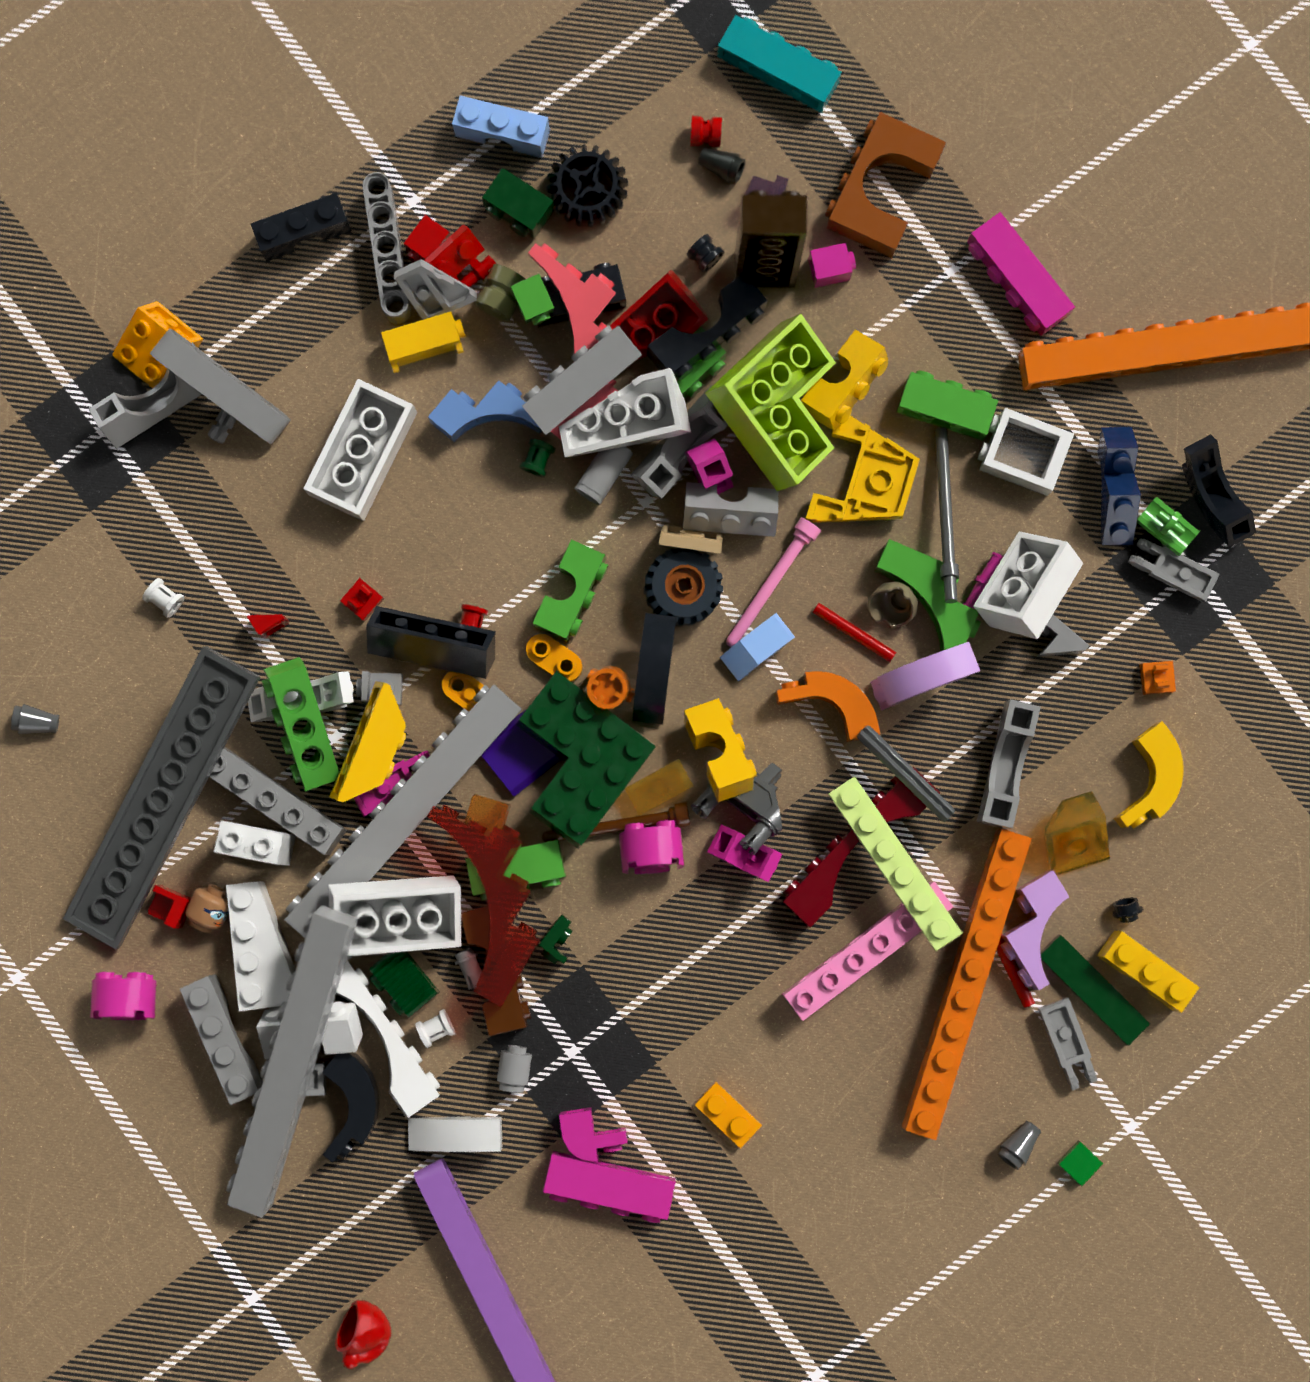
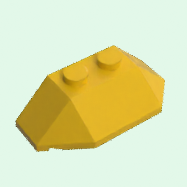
M375 681L329 798L343 803L382 785L384 780L391 776L394 769V762L392 760L396 750L401 749L406 738V733L404 732L406 724L389 684Z

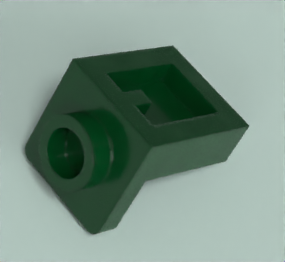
M563 914L539 944L543 948L541 954L555 965L558 961L564 964L568 957L556 949L554 945L557 942L562 946L573 932L568 927L572 921Z

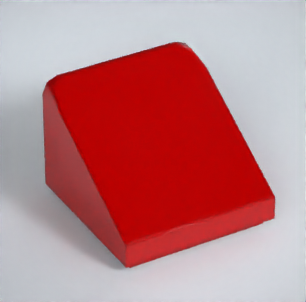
M282 614L247 616L257 634L262 638L269 637L289 624V620Z

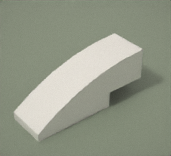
M502 1117L408 1118L409 1150L501 1152Z

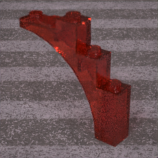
M444 804L441 809L433 806L427 817L445 829L466 851L478 871L486 892L490 914V940L484 969L474 992L502 1007L541 940L535 936L537 930L524 922H521L519 926L514 924L532 890L527 888L529 881L515 873H512L510 878L506 876L508 869L524 843L518 839L521 833L504 824L502 829L494 826L490 835L486 836L484 833L487 828L473 820H470L468 825L457 819L460 813Z

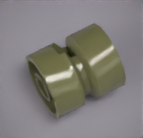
M494 264L486 278L489 287H484L480 290L475 305L497 319L510 321L517 305L511 292V286L526 278L508 267Z

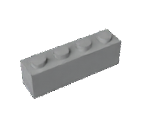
M608 325L595 336L598 343L590 349L584 345L571 356L574 363L566 369L560 365L547 376L550 383L542 389L536 385L523 396L526 403L522 407L545 435L642 355L619 326L612 329Z

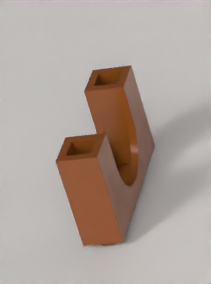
M880 112L876 121L870 119L863 134V137L867 138L864 147L857 146L850 162L854 164L851 174L844 173L838 186V190L842 191L838 201L831 200L825 216L829 218L827 229L892 258L908 222L876 208L865 195L863 179L870 170L887 163L901 165L930 179L946 142Z

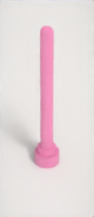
M801 517L795 525L794 529L796 531L793 534L795 538L727 637L726 643L729 647H732L741 640L805 544L808 545L810 541H815L821 532L810 521Z

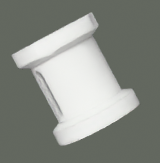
M157 578L149 585L142 597L145 602H152L163 611V615L167 618L176 613L185 598L182 594H175L164 585V581L160 578Z
M444 1009L439 1011V1015L423 1023L421 1021L415 1023L419 1036L427 1048L432 1046V1042L448 1034L450 1036L456 1034L453 1024Z

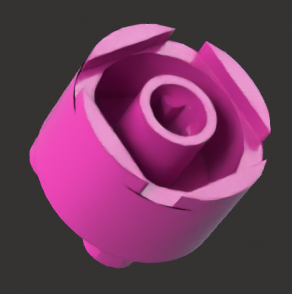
M675 821L656 822V827L644 828L643 823H631L625 825L624 832L619 834L622 873L628 874L629 868H634L635 874H654L669 872V865L677 864V870L684 867L681 828L675 827Z
M96 972L95 979H92L90 1018L101 1020L102 1017H110L111 1020L155 1019L157 981L153 980V975H146L145 972H127V978H122V975H115L112 972Z

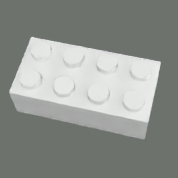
M357 379L303 488L305 492L317 500L364 521L417 414L414 405Z
M454 875L328 885L329 908L359 918L347 956L461 947V886Z

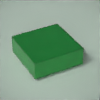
M1079 1140L1057 1162L1080 1186H1083L1103 1165Z

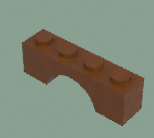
M499 904L462 912L461 919L467 944L478 945L489 951L499 966L500 981L495 994L482 1005L489 1036L527 1027V1020L532 1019L528 1000L522 1001L519 990L524 988L521 970L515 971L512 958H516L517 953L513 939L508 940L505 928L510 927L506 908L500 910Z

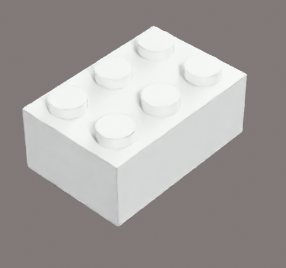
M1019 531L973 607L989 627L1038 639L1082 567L1083 562L1066 541Z

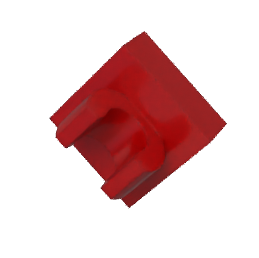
M359 578L340 602L365 622L384 598Z

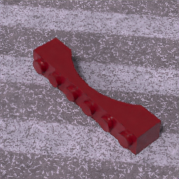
M912 767L940 794V792L920 772H918L914 767ZM896 776L890 780L894 785L886 793L880 790L871 799L886 822L899 818L918 816L927 807ZM852 829L843 838L838 834L825 847L829 853L822 860L816 857L804 869L807 875L799 883L796 879L793 880L782 892L786 896L782 902L809 928L832 906L833 891L838 872L847 855L859 842Z

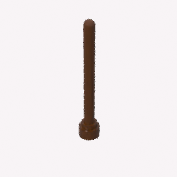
M687 802L675 803V807H670L669 811L599 822L589 837L624 831L625 825L631 823H643L644 827L656 826V822L673 820L675 821V826L678 825V828L689 827L691 824ZM553 830L545 831L542 834L544 842L554 840L565 841L564 838Z

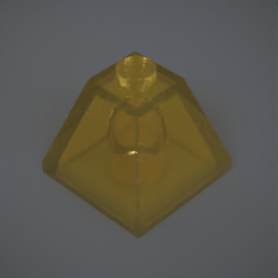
M1090 791L1062 800L1043 829L1048 869L1053 870L1056 875L1110 859L1106 815L1093 792Z

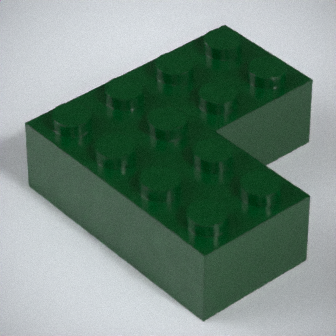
M558 671L551 677L517 723L519 728L565 762L533 804L529 813L579 849L656 748L653 743L608 709H603L593 704L587 693Z

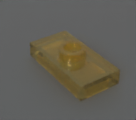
M678 759L626 787L625 791L640 816L693 787V784Z

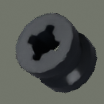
M705 234L691 246L686 256L690 260H695L699 264V269L705 273L722 258L725 251L721 247H716L712 243L710 235Z

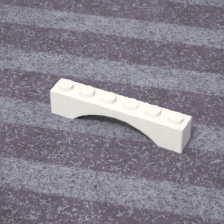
M347 956L336 995L350 1003H355L356 1008L363 1012L374 1025L384 1044L388 1057L390 1073L389 1094L407 1119L440 1096L437 1092L440 1085L431 1072L424 1073L419 1066V1063L422 1062L420 1055L413 1046L406 1047L401 1039L405 1035L403 1030L395 1020L389 1022L383 1013L387 1010L385 1004L378 994L374 996L370 994L365 987L369 984L368 979L360 968L356 970L352 968L348 962L352 957Z

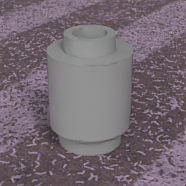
M508 1045L507 1050H501L497 1081L500 1082L499 1090L514 1093L524 1092V1086L528 1085L532 1054L526 1053V1047Z

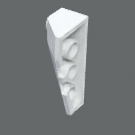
M671 368L638 376L630 384L619 391H614L607 396L608 398L594 407L584 410L559 426L564 456L566 458L691 433L686 402Z

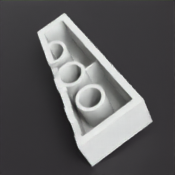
M261 881L226 885L239 1011L279 1007L284 1001L287 1002L290 991L286 990V986L292 972L296 973V968L289 955L288 946L280 930L266 885Z

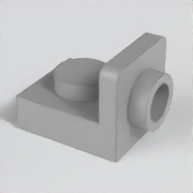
M362 671V679L357 678L356 695L361 697L362 703L367 705L375 681L389 684L397 704L402 705L403 674Z

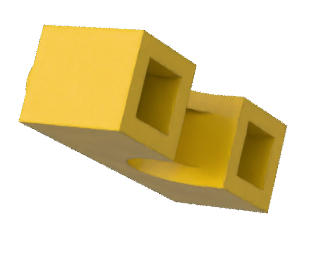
M856 329L837 352L841 367L850 371L848 377L839 383H829L820 378L801 399V402L811 416L833 431L840 424H844L848 420L853 406L858 400L865 398L870 389V384L876 376H881L888 366L889 360L885 347Z
M718 698L685 709L684 725L695 750L706 746H713L723 752V755L719 758L707 762V778L717 801L721 802L752 791L757 772L751 759L746 760L743 753L745 745L739 733L735 734L732 725H734L729 708H723Z
M1114 930L1097 954L1104 962L1121 974L1138 982L1148 990L1147 993L1175 1012L1182 1013L1200 988L1123 931Z

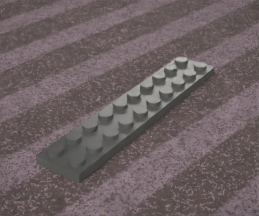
M208 646L201 648L64 915V920L116 950L122 946L261 677Z

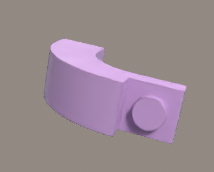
M966 642L885 673L871 681L875 699L878 701L881 710H884L930 690L964 679L979 672L980 669L970 643Z

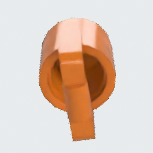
M614 666L604 667L600 670L594 668L586 678L588 680L587 695L590 701L597 707L612 709L622 704L625 700L631 703L635 697V690L631 688L630 679L621 668Z

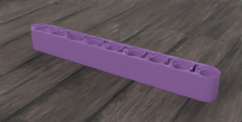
M441 1158L414 1172L416 1183L514 1381L555 1382L445 1160Z

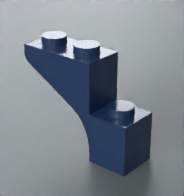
M1101 427L1098 456L1102 475V545H1133L1141 493L1134 474L1138 445L1132 427Z

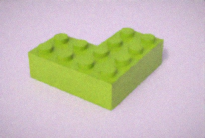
M802 314L780 322L705 392L706 396L776 491L798 485L834 449L832 443L799 399L836 364Z

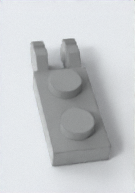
M1139 539L1137 546L1141 550L1158 557L1155 563L1152 564L1139 556L1131 555L1128 561L1129 564L1141 571L1148 572L1149 576L1203 603L1207 601L1220 575L1219 573L1183 555L1177 556L1166 546L1162 548L1148 540Z
M1066 997L1038 1008L1060 1068H1063L1071 1090L1079 1088V1081L1072 1068V1065L1081 1062L1084 1075L1089 1083L1096 1082L1097 1076L1090 1060L1092 1056L1070 999Z

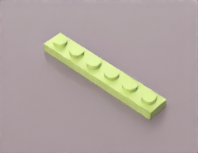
M854 776L831 791L829 797L935 952L962 935V931L856 777Z

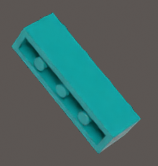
M735 15L718 44V58L820 113L824 111L840 82L842 72L838 70L834 63L828 60L821 61L813 57L806 48L799 45L795 47L787 43L783 36L774 31L767 32L761 29L754 20L748 17L741 18Z

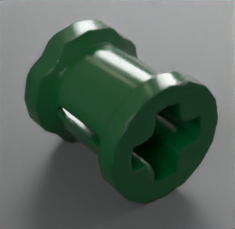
M530 438V449L525 461L520 463L519 468L535 476L545 477L546 472L544 469L550 454H554L556 448L544 441Z

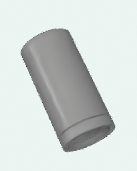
M626 446L598 451L574 489L589 501L600 505L633 453Z

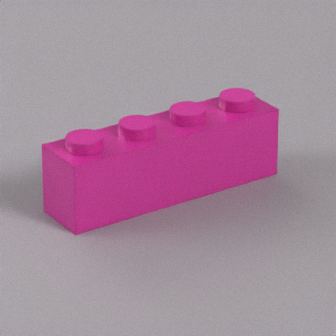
M1001 212L971 233L967 241L970 253L976 260H982L988 268L987 274L995 284L1000 283L1006 291L1005 296L1008 302L1014 308L1018 307L1025 315L1024 321L1032 331H1037L1042 336L1072 313L1075 308L1074 304Z
M553 1151L544 1193L550 1194L549 1199L568 1202V1198L580 1200V1205L586 1208L598 1209L599 1205L611 1207V1212L614 1214L629 1216L630 1212L642 1214V1219L645 1221L660 1223L661 1219L668 1220L676 1179L601 1161H585L574 1155Z

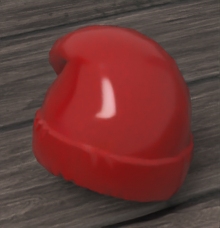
M355 1300L341 1323L335 1341L337 1351L344 1354L342 1358L343 1366L353 1369L359 1363H370L381 1356L391 1339L390 1322L378 1306L366 1300Z

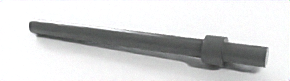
M941 427L935 429L943 564L940 565V579L944 581L945 602L956 603L958 601L956 580L959 579V565L955 563L947 428Z

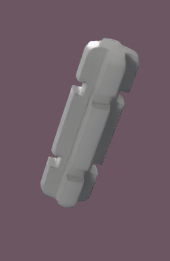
M221 409L215 420L217 424L212 425L208 432V436L218 443H224L228 436L227 430H231L236 422L234 417Z

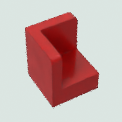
M154 885L152 891L156 892L148 909V914L165 921V925L174 929L182 928L187 918L185 910L191 898L163 885Z

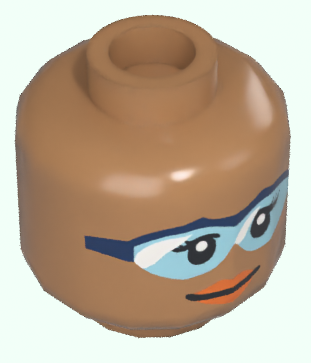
M209 884L208 888H197L185 910V915L189 919L188 924L205 933L221 929L229 914L228 899L225 896L227 891L214 884Z

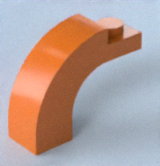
M822 671L805 672L803 675L805 685L800 686L799 681L781 684L782 689L777 690L775 693L778 705L807 699H819L834 706L842 717L847 742L859 740L857 738L858 733L867 725L871 726L880 735L877 716L870 700L859 687L844 677Z

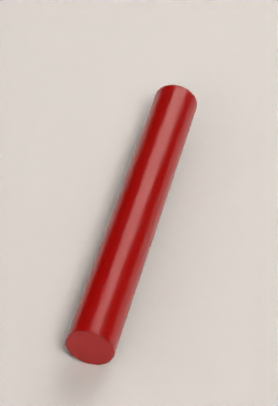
M818 603L812 612L888 662H891L896 652L821 603Z
M1000 937L996 951L1023 1007L1027 1008L1035 1004V1001L1029 989L1018 976L1017 971H1019L1015 960L1010 961L1001 947L1004 940Z

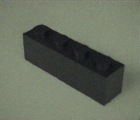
M376 606L366 625L368 654L484 679L487 678L495 660L496 631Z

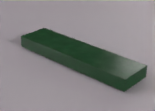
M1058 934L1040 953L1041 961L1125 1045L1129 1046L1150 1025L1061 934Z

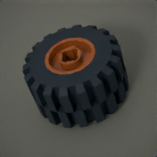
M671 548L654 560L644 580L646 603L648 607L652 608L653 614L676 617L675 626L681 627L682 625L690 626L699 621L701 622L714 611L721 600L720 595L723 593V586L721 585L723 577L722 573H719L717 570V563L715 561L712 562L708 558L710 555L706 552L702 554L698 550L685 548L672 550Z

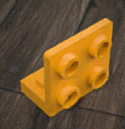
M158 301L136 309L113 352V356L151 388L160 383L167 368L158 362L150 352L169 328L179 333L189 342H193L197 348H199L203 340L200 335Z

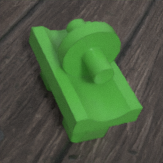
M1157 496L1137 519V523L1177 556L1183 553L1200 532L1181 517L1182 514L1178 511L1175 512Z

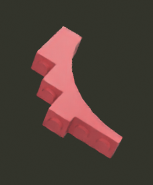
M535 243L528 252V255L546 272L562 298L571 324L574 354L584 345L588 349L592 348L598 343L595 336L607 327L602 322L599 326L593 322L616 294L612 290L615 284L602 273L598 277L592 273L584 283L580 280L583 274L570 263L564 267L558 262L556 258L559 254L545 243L540 247ZM614 379L611 380L550 432L561 440L559 426L584 410L594 407L608 398L607 396L614 391H618L613 387L617 382Z

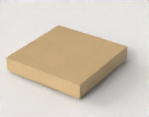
M664 524L660 533L659 545L721 554L723 534L719 532L683 530V527Z

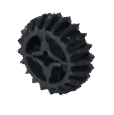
M585 144L581 146V152L579 153L576 152L574 147H571L570 157L561 153L559 158L562 164L553 162L552 170L555 173H548L547 179L551 184L546 186L547 193L553 194L549 198L553 200L554 205H557L555 208L556 213L559 215L566 212L565 221L567 222L576 217V225L579 227L582 225L583 220H587L588 226L593 227V219L597 218L599 223L603 225L605 223V214L614 218L616 216L614 208L622 209L623 202L621 199L627 198L628 195L624 189L628 186V179L623 177L626 174V170L624 167H618V157L609 160L610 151L608 149L599 154V146L594 145L592 152H589ZM582 166H591L585 171L576 170ZM602 171L612 181L613 185L610 192L606 191L605 186L599 182ZM565 179L576 189L573 201L569 200L563 192ZM589 182L593 183V188L588 186L586 189H582V184L587 186ZM591 200L599 202L598 204L593 206H584L588 201Z

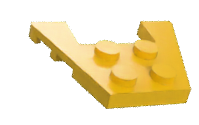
M850 415L844 424H840L835 431L832 430L831 436L861 445L846 498L842 501L813 493L806 520L816 523L903 519L920 459L889 438L886 439L872 430L868 424H863Z

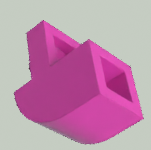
M716 439L707 441L686 452L688 463L695 474L697 482L702 483L705 489L716 484L717 494H720L734 487L730 478L733 476L725 452Z
M721 824L707 852L754 877L769 882L782 854L765 845H762L755 855L749 854L748 852L751 848L749 847L745 851L740 845V840L745 835Z
M591 1107L563 1111L559 1114L563 1141L568 1150L582 1160L598 1161L597 1148L603 1147L604 1152L622 1150V1144H627L628 1142L626 1127L595 1132Z

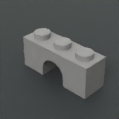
M686 482L683 530L775 537L779 491H776V489L748 487L745 499L738 502H730L719 497L716 484L705 489L702 483Z

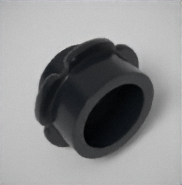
M1134 897L1123 898L1113 903V917L1120 919L1122 923L1136 921L1139 918L1138 913L1143 912V907L1139 906L1138 899Z

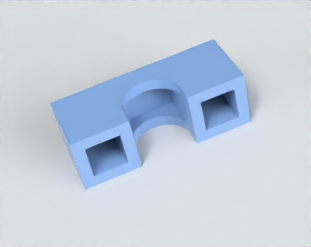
M459 96L452 122L455 137L483 144L486 138H494L510 144L513 147V151L543 158L550 132L549 119L546 116L464 96Z

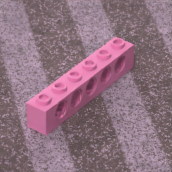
M935 882L928 883L946 910L952 909L954 906ZM901 903L783 992L782 995L799 1018L804 1021L919 934L921 930L903 903Z

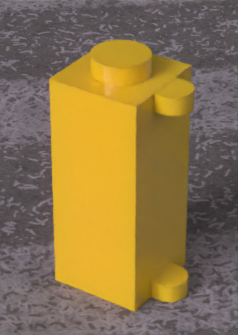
M452 311L381 332L394 374L400 372V366L456 349L458 354L464 353L460 338L466 337L461 320H454Z

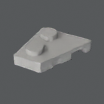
M422 259L394 272L395 281L422 320L450 311L453 312L477 300L475 290Z

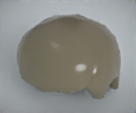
M888 582L881 584L868 598L867 610L874 622L883 621L890 628L908 624L915 617L918 601L915 594L905 584Z

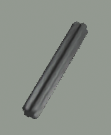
M865 726L858 733L857 738L941 821L946 822L954 815L955 809L871 726Z

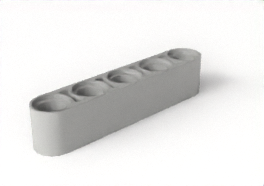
M373 172L368 174L363 181V194L380 304L389 322L402 324L411 316V303L396 281L393 283L384 281L387 274L405 267L394 194L388 178L380 172ZM382 185L385 187L383 193L379 195L371 194V190L375 186ZM387 214L390 216L385 224L375 223L379 215ZM391 243L395 245L390 253L383 254L380 252V248L384 244ZM394 302H402L404 304L402 310L397 313L390 312L389 307Z
M171 328L168 329L150 352L158 362L269 444L275 441L291 421L287 415Z

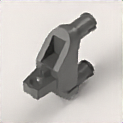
M772 762L761 774L757 773V777L754 778L752 791L723 800L756 823L749 833L740 840V845L745 851L749 847L751 848L748 853L752 855L757 853L770 836H777L782 830L781 815L776 797L778 787L775 786L781 778L782 769ZM709 780L707 781V789L691 804L692 810L697 815L700 811L702 812L700 817L706 819L719 803Z

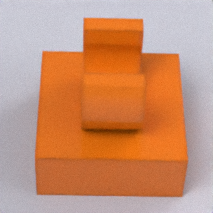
M1173 661L1140 664L1143 695L1176 692Z

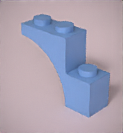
M499 380L476 408L473 407L475 404L474 400L461 391L458 395L451 389L428 416L430 423L453 442L471 428L492 421H512L525 425L539 434L542 432L522 407L526 403L520 398L522 393L511 383L508 382L505 386Z

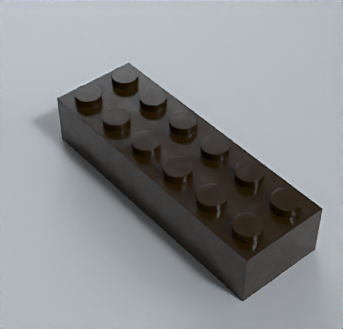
M761 190L742 194L735 245L734 280L745 272L757 288H795L807 237V195H800L797 191H784L780 195H767V192Z

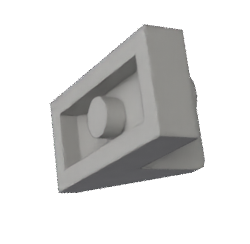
M1052 615L1041 633L1042 636L1047 637L1049 635L1052 639L1037 657L1079 654L1090 645L1056 616Z

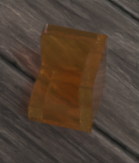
M474 794L464 824L502 835L511 805Z

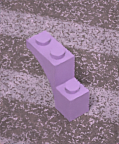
M1053 870L1042 873L1016 889L1019 895L1016 898L1018 905L1025 914L1030 913L1032 917L1001 935L1004 943L1001 944L1004 953L1010 961L1015 959L1021 969L1017 971L1019 978L1027 988L1031 986L1033 990H1041L1049 985L1041 963V938L1051 914L1063 901L1069 898Z

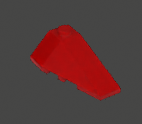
M670 270L617 318L610 327L614 329L619 326L642 354L637 359L639 360L647 356L648 345L671 327L684 333L693 334L709 318L692 292Z

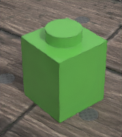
M540 274L511 286V292L525 324L532 321L535 326L551 318L549 313L554 312V306Z

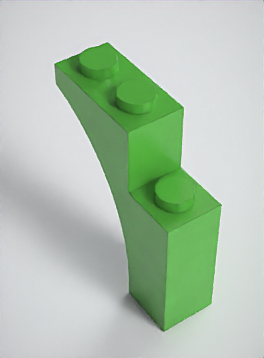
M889 539L874 572L886 576L895 582L903 583L911 589L934 624L940 644V652L966 643L968 637L974 638L981 621L977 620L979 613L977 610L959 602H945L944 581L940 579V565L943 562Z

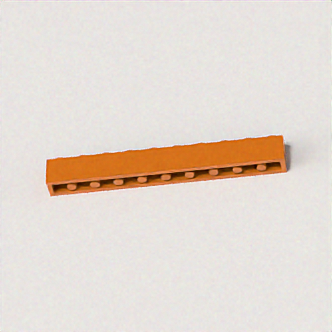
M1310 302L1295 306V309L1284 310L1282 306L1267 309L1263 314L1254 315V311H1244L1236 314L1235 318L1224 319V315H1216L1206 318V322L1194 323L1193 319L1179 321L1175 323L1176 326L1164 327V324H1153L1147 326L1146 330L1134 332V328H1124L1116 331L1115 335L1104 336L1103 332L1088 334L1085 336L1086 339L1074 340V337L1068 336L1056 339L1055 343L1044 345L1043 341L1029 342L1025 344V347L1018 354L1023 390L1310 350Z
M1003 828L996 829L902 1122L901 1127L906 1131L935 1141L937 1139L1032 840L1030 837Z

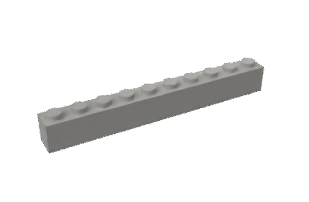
M495 684L490 689L486 685L482 687L473 698L477 704L469 712L464 708L452 721L456 725L452 732L447 735L443 731L431 745L436 750L428 759L422 755L410 768L415 772L407 782L402 778L390 791L394 797L387 805L380 802L369 814L373 819L366 828L360 825L348 838L352 844L347 850L343 852L339 848L327 862L331 865L330 869L324 875L318 872L306 885L310 889L306 896L302 899L297 895L287 906L286 910L290 914L284 920L305 939L307 932L304 931V925L308 915L314 913L321 906L329 907L328 885L369 882L522 710L519 705Z
M321 906L314 913H310L306 919L304 931L307 932L305 942L299 945L295 955V961L299 963L296 973L292 972L286 986V990L290 991L287 1002H283L279 1010L278 1020H281L279 1030H276L272 1035L269 1049L273 1051L270 1060H266L260 1077L264 1079L262 1088H258L252 1101L255 1112L253 1117L248 1119L244 1128L243 1135L247 1136L245 1146L242 1145L235 1159V1164L239 1165L237 1173L232 1175L227 1186V1192L230 1193L227 1205L263 1218L273 1206L359 919L357 917Z

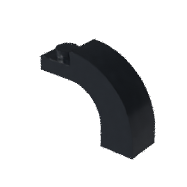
M1210 434L1184 448L1186 462L1182 464L1187 484L1198 507L1215 533L1229 548L1256 534L1253 512L1239 499L1225 476L1218 441Z
M645 613L632 721L663 725L676 617Z
M355 1052L336 1054L322 1072L343 1090L349 1105V1114L345 1126L323 1154L332 1163L338 1157H341L343 1160L355 1146L351 1141L353 1138L363 1145L370 1137L378 1118L380 1101L375 1077L365 1061Z

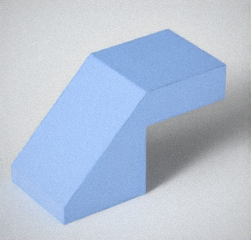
M775 613L739 640L720 658L739 682L761 663L781 650L795 636L778 614Z

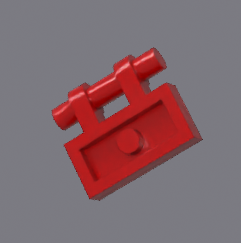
M464 224L424 260L470 288L480 279L484 280L489 275L488 271L496 264L489 255L479 262L476 257L485 248ZM469 265L472 270L463 279L459 280L457 275Z

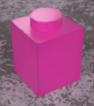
M846 243L810 250L808 262L815 288L851 279L852 270L856 269V262L853 251L848 252Z

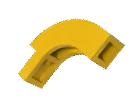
M1163 721L1155 723L1132 741V744L1147 763L1149 782L1143 795L1113 818L1120 828L1129 826L1133 829L1147 820L1148 817L1145 815L1147 812L1152 819L1161 818L1172 807L1180 792L1184 772L1183 758L1175 737Z

